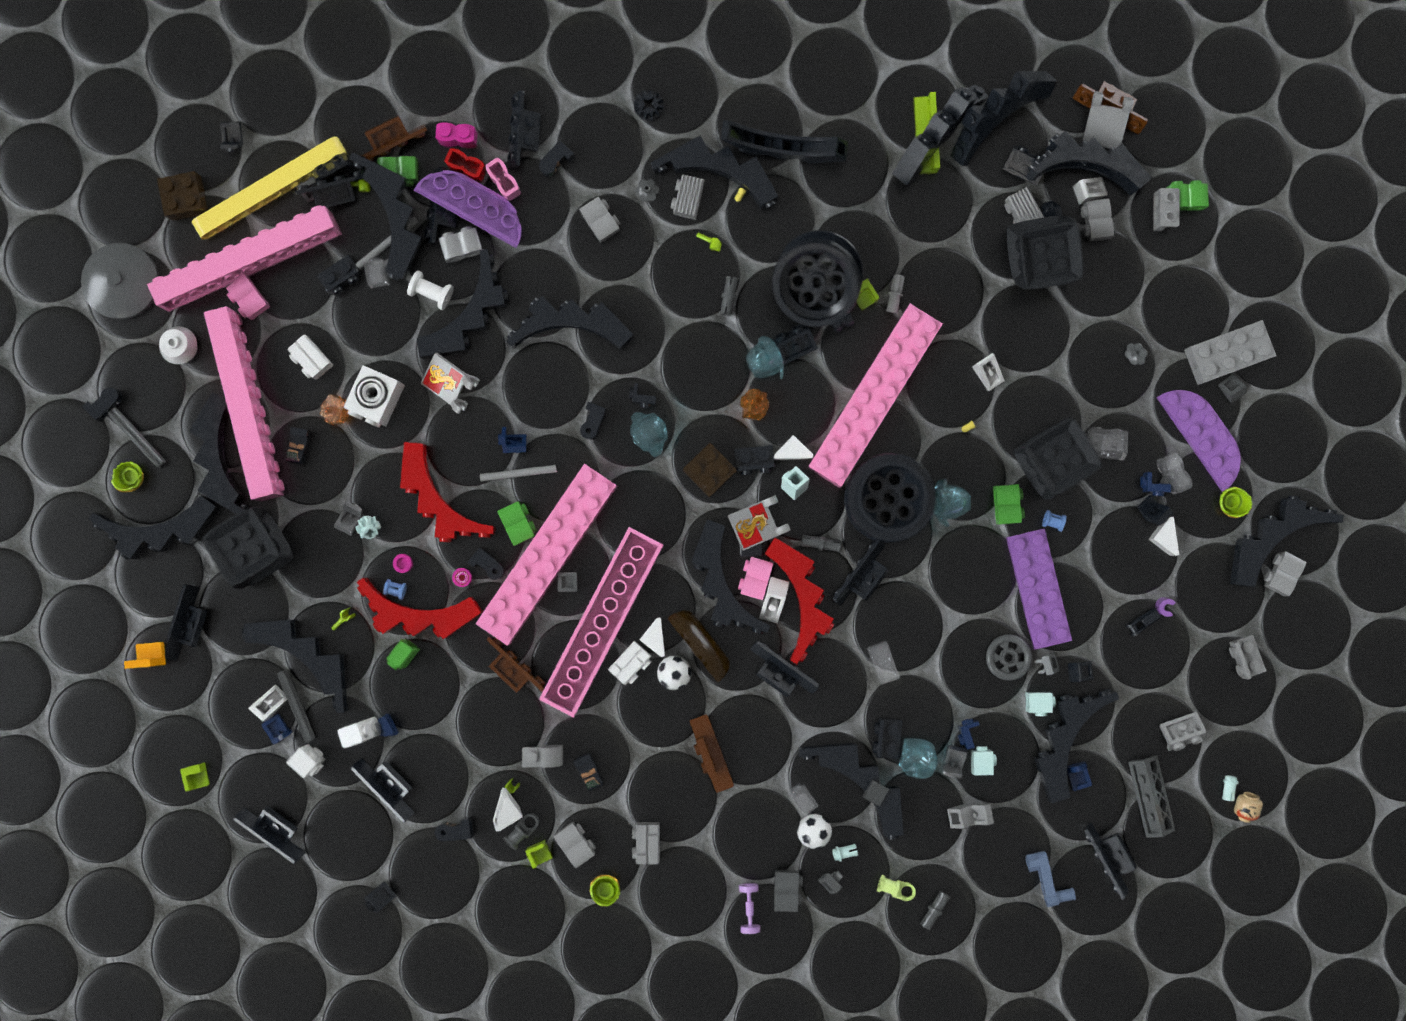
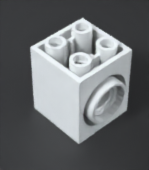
M362 365L343 408L349 410L347 414L360 420L365 417V422L378 428L381 425L386 427L405 385ZM378 391L377 396L373 398V394Z

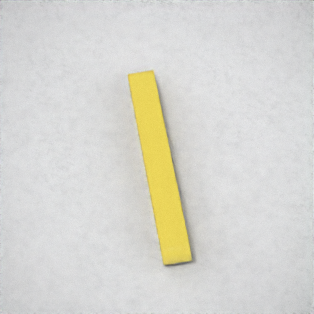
M337 136L332 137L192 220V224L202 240L208 239L300 185L301 181L305 182L309 177H313L312 171L318 165L329 162L337 154L345 152L347 155V152Z

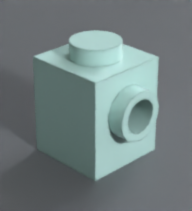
M797 466L783 475L781 488L793 500L797 499L808 489L809 478Z
M1025 692L1026 712L1035 713V716H1047V713H1053L1056 700L1051 692Z
M977 746L976 750H971V773L973 775H994V766L997 764L996 754H993V751L990 749L988 750L987 746Z

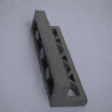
M1152 755L1145 759L1129 761L1146 838L1164 837L1174 832L1175 827L1158 756ZM1150 762H1152L1153 771L1151 770ZM1165 820H1166V824H1167V829H1165V825H1164V821H1165Z

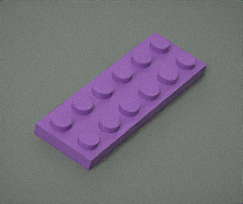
M1045 529L1006 537L1033 649L1072 641Z

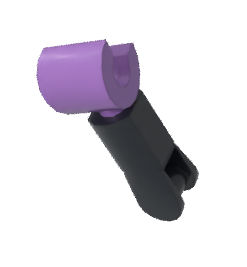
M1161 597L1156 601L1155 608L1153 607L1138 618L1127 623L1126 627L1131 630L1132 636H1136L1148 626L1161 619L1160 615L1172 616L1173 614L1165 610L1164 607L1166 604L1174 605L1176 602L1169 598ZM1141 622L1142 626L1138 628L1136 623Z

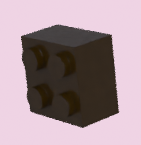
M195 171L157 179L164 216L171 221L198 216L208 211L202 177Z
M711 443L682 469L709 498L737 472L736 468Z

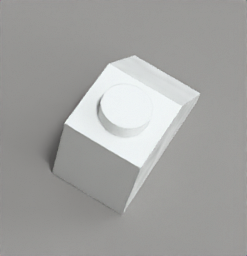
M774 577L770 578L759 619L778 623L787 595L788 581Z

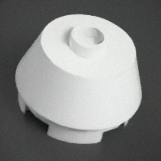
M176 326L163 333L159 341V349L163 358L168 362L183 364L195 356L197 340L189 329Z

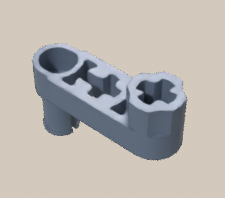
M1045 851L1025 855L1029 872L1038 870L1047 907L1059 905L1061 902L1076 900L1073 888L1060 891L1055 890Z

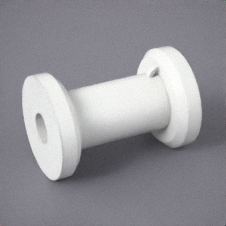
M417 270L410 280L407 295L414 296L416 293H419L437 301L438 308L444 310L451 299L454 287L448 284L443 288L423 279V273Z

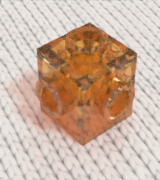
M759 389L748 390L740 400L742 418L760 421L766 415V411L769 408L767 393L761 392Z
M329 394L321 405L319 415L325 418L324 421L331 425L343 424L349 417V414H347L349 410L343 408L346 400L338 395Z

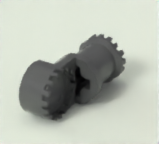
M535 813L524 815L515 825V829L503 838L506 844H509V847L511 846V848L516 850L519 843L536 830L539 825V817ZM527 817L534 818L535 826L528 827L525 824V819Z

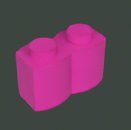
M444 122L436 125L435 138L440 145L445 147L459 145L462 148L470 149L477 147L478 133L475 127L469 124L455 126Z

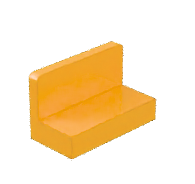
M164 642L136 644L137 660L124 661L125 669L166 665Z

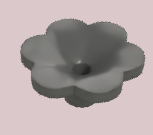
M652 179L647 181L640 180L635 193L642 202L647 200L654 201L656 194L659 193V187L655 185Z
M1128 344L1125 356L1130 359V363L1142 365L1146 362L1148 352L1143 348L1142 344Z

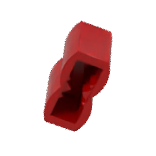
M449 149L444 161L451 171L465 174L477 182L483 181L487 170L481 160L471 156L467 157L465 153L458 149Z

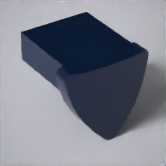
M280 714L261 724L273 745L283 741L293 733L287 727Z
M385 714L378 719L381 725V735L379 736L398 735L399 732L390 714Z
M1086 762L1067 766V775L1072 791L1092 786Z

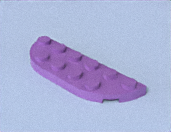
M449 170L431 173L424 177L415 187L414 191L511 246L515 248L518 246L521 238V224L516 214L517 211L506 198L462 173Z
M1185 390L1170 391L1156 397L1220 490L1223 492L1228 489L1239 473L1241 463L1240 451L1233 436L1212 406L1200 395Z

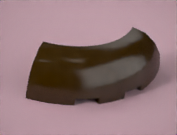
M679 611L668 617L667 619L693 653L699 658L714 679L720 682L729 670V659L696 616L690 611Z

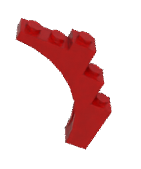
M404 442L400 488L406 489L405 493L417 494V490H419L417 513H422V517L434 518V514L436 515L435 537L440 538V542H451V539H457V532H460L459 535L471 536V533H479L478 537L490 538V534H495V526L479 524L469 520L453 510L443 500L429 474L426 445Z
M774 538L765 555L777 563L787 575L799 601L801 615L800 632L796 647L790 657L792 662L798 664L799 661L803 662L807 656V647L809 645L813 646L818 637L815 635L817 632L822 635L830 633L834 626V623H832L834 619L814 607L815 604L820 605L825 596L822 594L823 589L805 579L806 575L810 576L815 568L813 566L814 561L779 539Z
M361 578L357 581L359 585L357 587L358 591L363 597L366 596L370 601L368 605L374 613L376 611L378 613L372 618L374 621L373 626L377 632H382V634L388 633L403 622V629L408 635L411 634L413 637L433 625V631L436 636L446 639L483 613L473 597H469L456 605L444 609H413L388 599L367 578Z

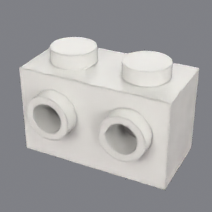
M308 744L300 747L286 763L301 777L305 778L319 773L324 767L322 763L326 759L318 748H313Z

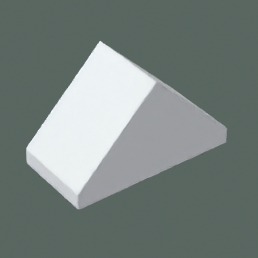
M1102 177L1082 179L1073 187L1079 205L1108 195Z
M993 353L972 367L988 391L1005 381Z
M794 435L774 455V460L813 458V453Z
M1169 517L1166 522L1161 526L1159 525L1148 539L1170 556L1179 555L1174 517Z
M660 617L656 618L640 640L659 656L663 657L665 656Z
M274 685L253 703L249 710L264 722L276 714L287 701L285 693L277 685Z
M503 787L493 818L496 831H501L523 817L520 806L509 791Z

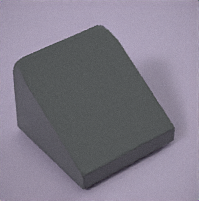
M1234 373L1218 384L1231 403L1247 392L1246 385Z
M872 779L863 794V798L880 806L889 789Z

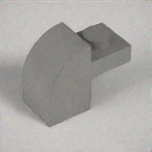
M563 745L522 747V767L549 768L563 765Z
M974 802L947 809L951 828L964 829L973 825H990L994 823L990 804Z

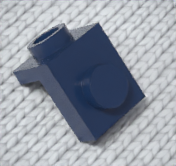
M502 427V434H498V443L502 445L503 453L526 452L527 434L507 435V428Z
M1152 472L1143 473V476H1141L1140 486L1143 488V492H1151L1153 496H1164L1165 493L1171 492V484H1152Z
M969 718L961 721V725H957L960 732L957 735L961 746L964 745V748L967 750L975 747L969 728L980 725L979 721Z

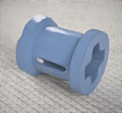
M1047 510L1042 526L1057 528L1058 531L1062 532L1066 523V515H1056Z
M387 579L383 595H392L403 600L407 584L391 582V579Z

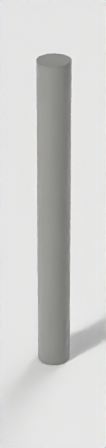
M412 217L407 230H410L419 223L415 217ZM391 235L355 265L361 270L391 245Z
M556 465L484 473L480 474V481L555 473L557 468Z

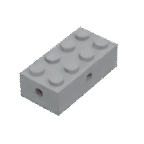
M1263 320L1184 350L1197 385L1276 356Z

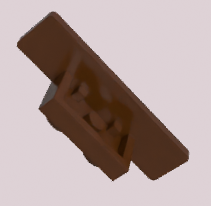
M1105 81L1098 90V92L1103 94L1101 105L1122 108L1124 97H1130L1134 100L1133 109L1137 101L1130 94ZM1081 84L1073 99L1091 108L1095 90ZM1131 109L1126 128L1136 134H1140L1148 119Z
M398 115L365 132L373 150L361 156L373 161V157L379 154L384 156L391 152V148L395 146L400 148L408 143L407 140L413 137L418 139L424 136L427 127L424 124L407 132Z
M491 636L486 639L501 653L488 667L516 693L528 680L540 691H544L545 681L539 676L535 678L530 673L532 670L525 663L521 665L516 660L518 656L510 649L506 651L502 647L504 645L503 642Z
M705 714L690 720L697 743L694 744L697 756L701 755L704 761L701 763L704 774L708 773L717 793L732 788L734 784L708 715Z

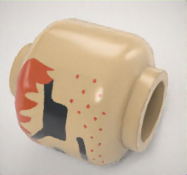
M1244 792V794L1237 797L1234 813L1239 816V820L1250 823V821L1259 818L1263 803L1258 795Z

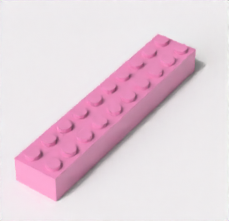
M315 206L311 209V212L297 214L291 221L279 222L273 229H264L258 232V235L255 237H246L237 245H228L219 253H210L201 261H192L183 269L177 268L170 271V274L165 277H156L147 286L156 306L169 312L232 284L244 274L246 276L255 274L342 235L333 213L325 206Z
M909 304L807 467L808 469L837 487H842L943 323L914 305Z
M228 307L204 312L251 500L265 501L284 496V483L279 479L278 475L280 467L273 456L275 448L269 440L270 428L268 424H265L264 420L266 412L260 404L261 393L254 381L257 379L254 369H251L250 365L252 357L245 345L247 337L241 329V325H243L240 314H237V312Z
M584 464L476 624L507 646L510 645L618 486Z
M630 527L628 528L539 700L571 717L576 715L664 546L663 544Z

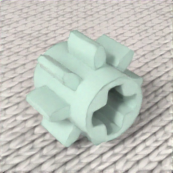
M363 516L358 520L359 525L355 526L361 538L366 539L376 537L378 535L377 530L381 528L375 516Z

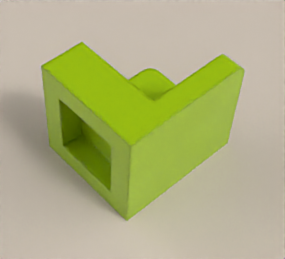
M868 278L863 281L856 301L861 310L866 309L879 300V296Z
M205 763L180 769L186 792L210 784Z
M546 840L528 847L525 851L533 869L553 858Z

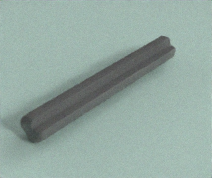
M112 408L108 412L109 417L156 467L160 468L165 464V459L117 408Z
M288 670L280 671L277 673V676L304 741L306 743L316 739L291 676Z

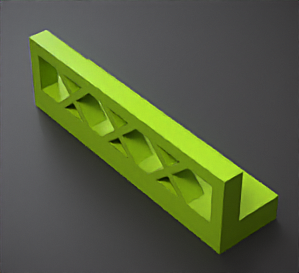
M930 92L928 97L914 98L916 136L924 132L933 115L937 113L936 92ZM939 148L932 155L920 174H932L939 171Z

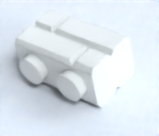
M307 335L301 336L287 349L291 353L289 355L290 359L296 365L298 363L301 364L303 367L301 371L307 378L312 377L317 380L333 366Z
M634 641L608 670L624 685L628 682L632 684L638 677L636 674L640 668L645 670L651 663L649 660L651 655Z
M374 716L339 729L338 735L342 746L347 748L381 735V725L377 718Z

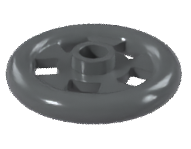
M1007 634L999 636L991 642L986 652V662L989 670L996 677L1011 681L1019 679L1027 673L1032 663V653L1029 645L1022 638ZM1009 642L1017 644L1015 650L1008 648ZM998 646H1001L1003 650L997 655L995 650ZM1018 653H1024V662L1018 661ZM1007 654H1011L1012 659L1010 661H1007L1005 659V656ZM998 660L1004 665L1000 670L995 665V662ZM1016 665L1017 671L1010 673L1008 667Z

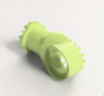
M881 875L877 892L883 891L892 894V897L904 901L914 899L916 891L913 884L899 880L893 881ZM905 886L912 888V894L908 897L903 896L901 893L902 888Z

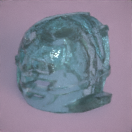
M761 336L758 338V343L746 356L749 369L755 378L774 376L780 372V379H783V358L777 345L771 338Z
M642 412L633 413L631 416L633 424L630 427L633 442L643 451H649L652 456H660L663 452L664 442L668 439L666 423L654 413L648 415Z
M941 479L935 484L937 505L935 504L933 513L941 524L949 527L947 519H955L971 510V496L961 487L947 485L946 479Z
M906 738L902 747V756L899 760V766L905 772V776L916 779H925L932 776L938 763L935 746L927 740Z

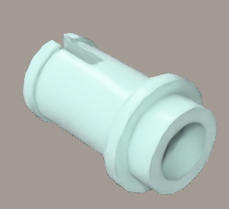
M1226 775L1225 779H1223L1222 799L1235 801L1236 784H1239L1237 777Z
M855 843L840 848L836 846L835 849H832L834 860L841 862V859L858 856L857 850L849 852V850L856 849Z

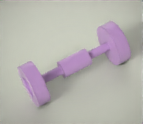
M755 883L739 885V892L747 893L746 916H748V924L741 926V933L756 934L760 932V925L752 924L754 908L753 901H751V893L759 891L758 884Z

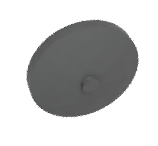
M113 243L101 247L89 257L82 271L81 287L86 301L98 313L112 319H130L145 312L154 302L147 284L151 283L154 278L159 277V273L152 258L140 248L126 243Z

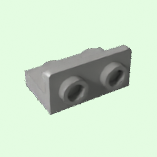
M1160 188L1154 193V231H1162L1166 227L1179 226L1180 190L1178 188Z
M1253 635L1229 642L1231 646L1229 648L1230 654L1236 660V671L1242 679H1251L1254 675L1266 672Z
M1197 711L1160 724V729L1168 743V751H1179L1190 743L1193 745L1199 744L1204 740L1207 733Z

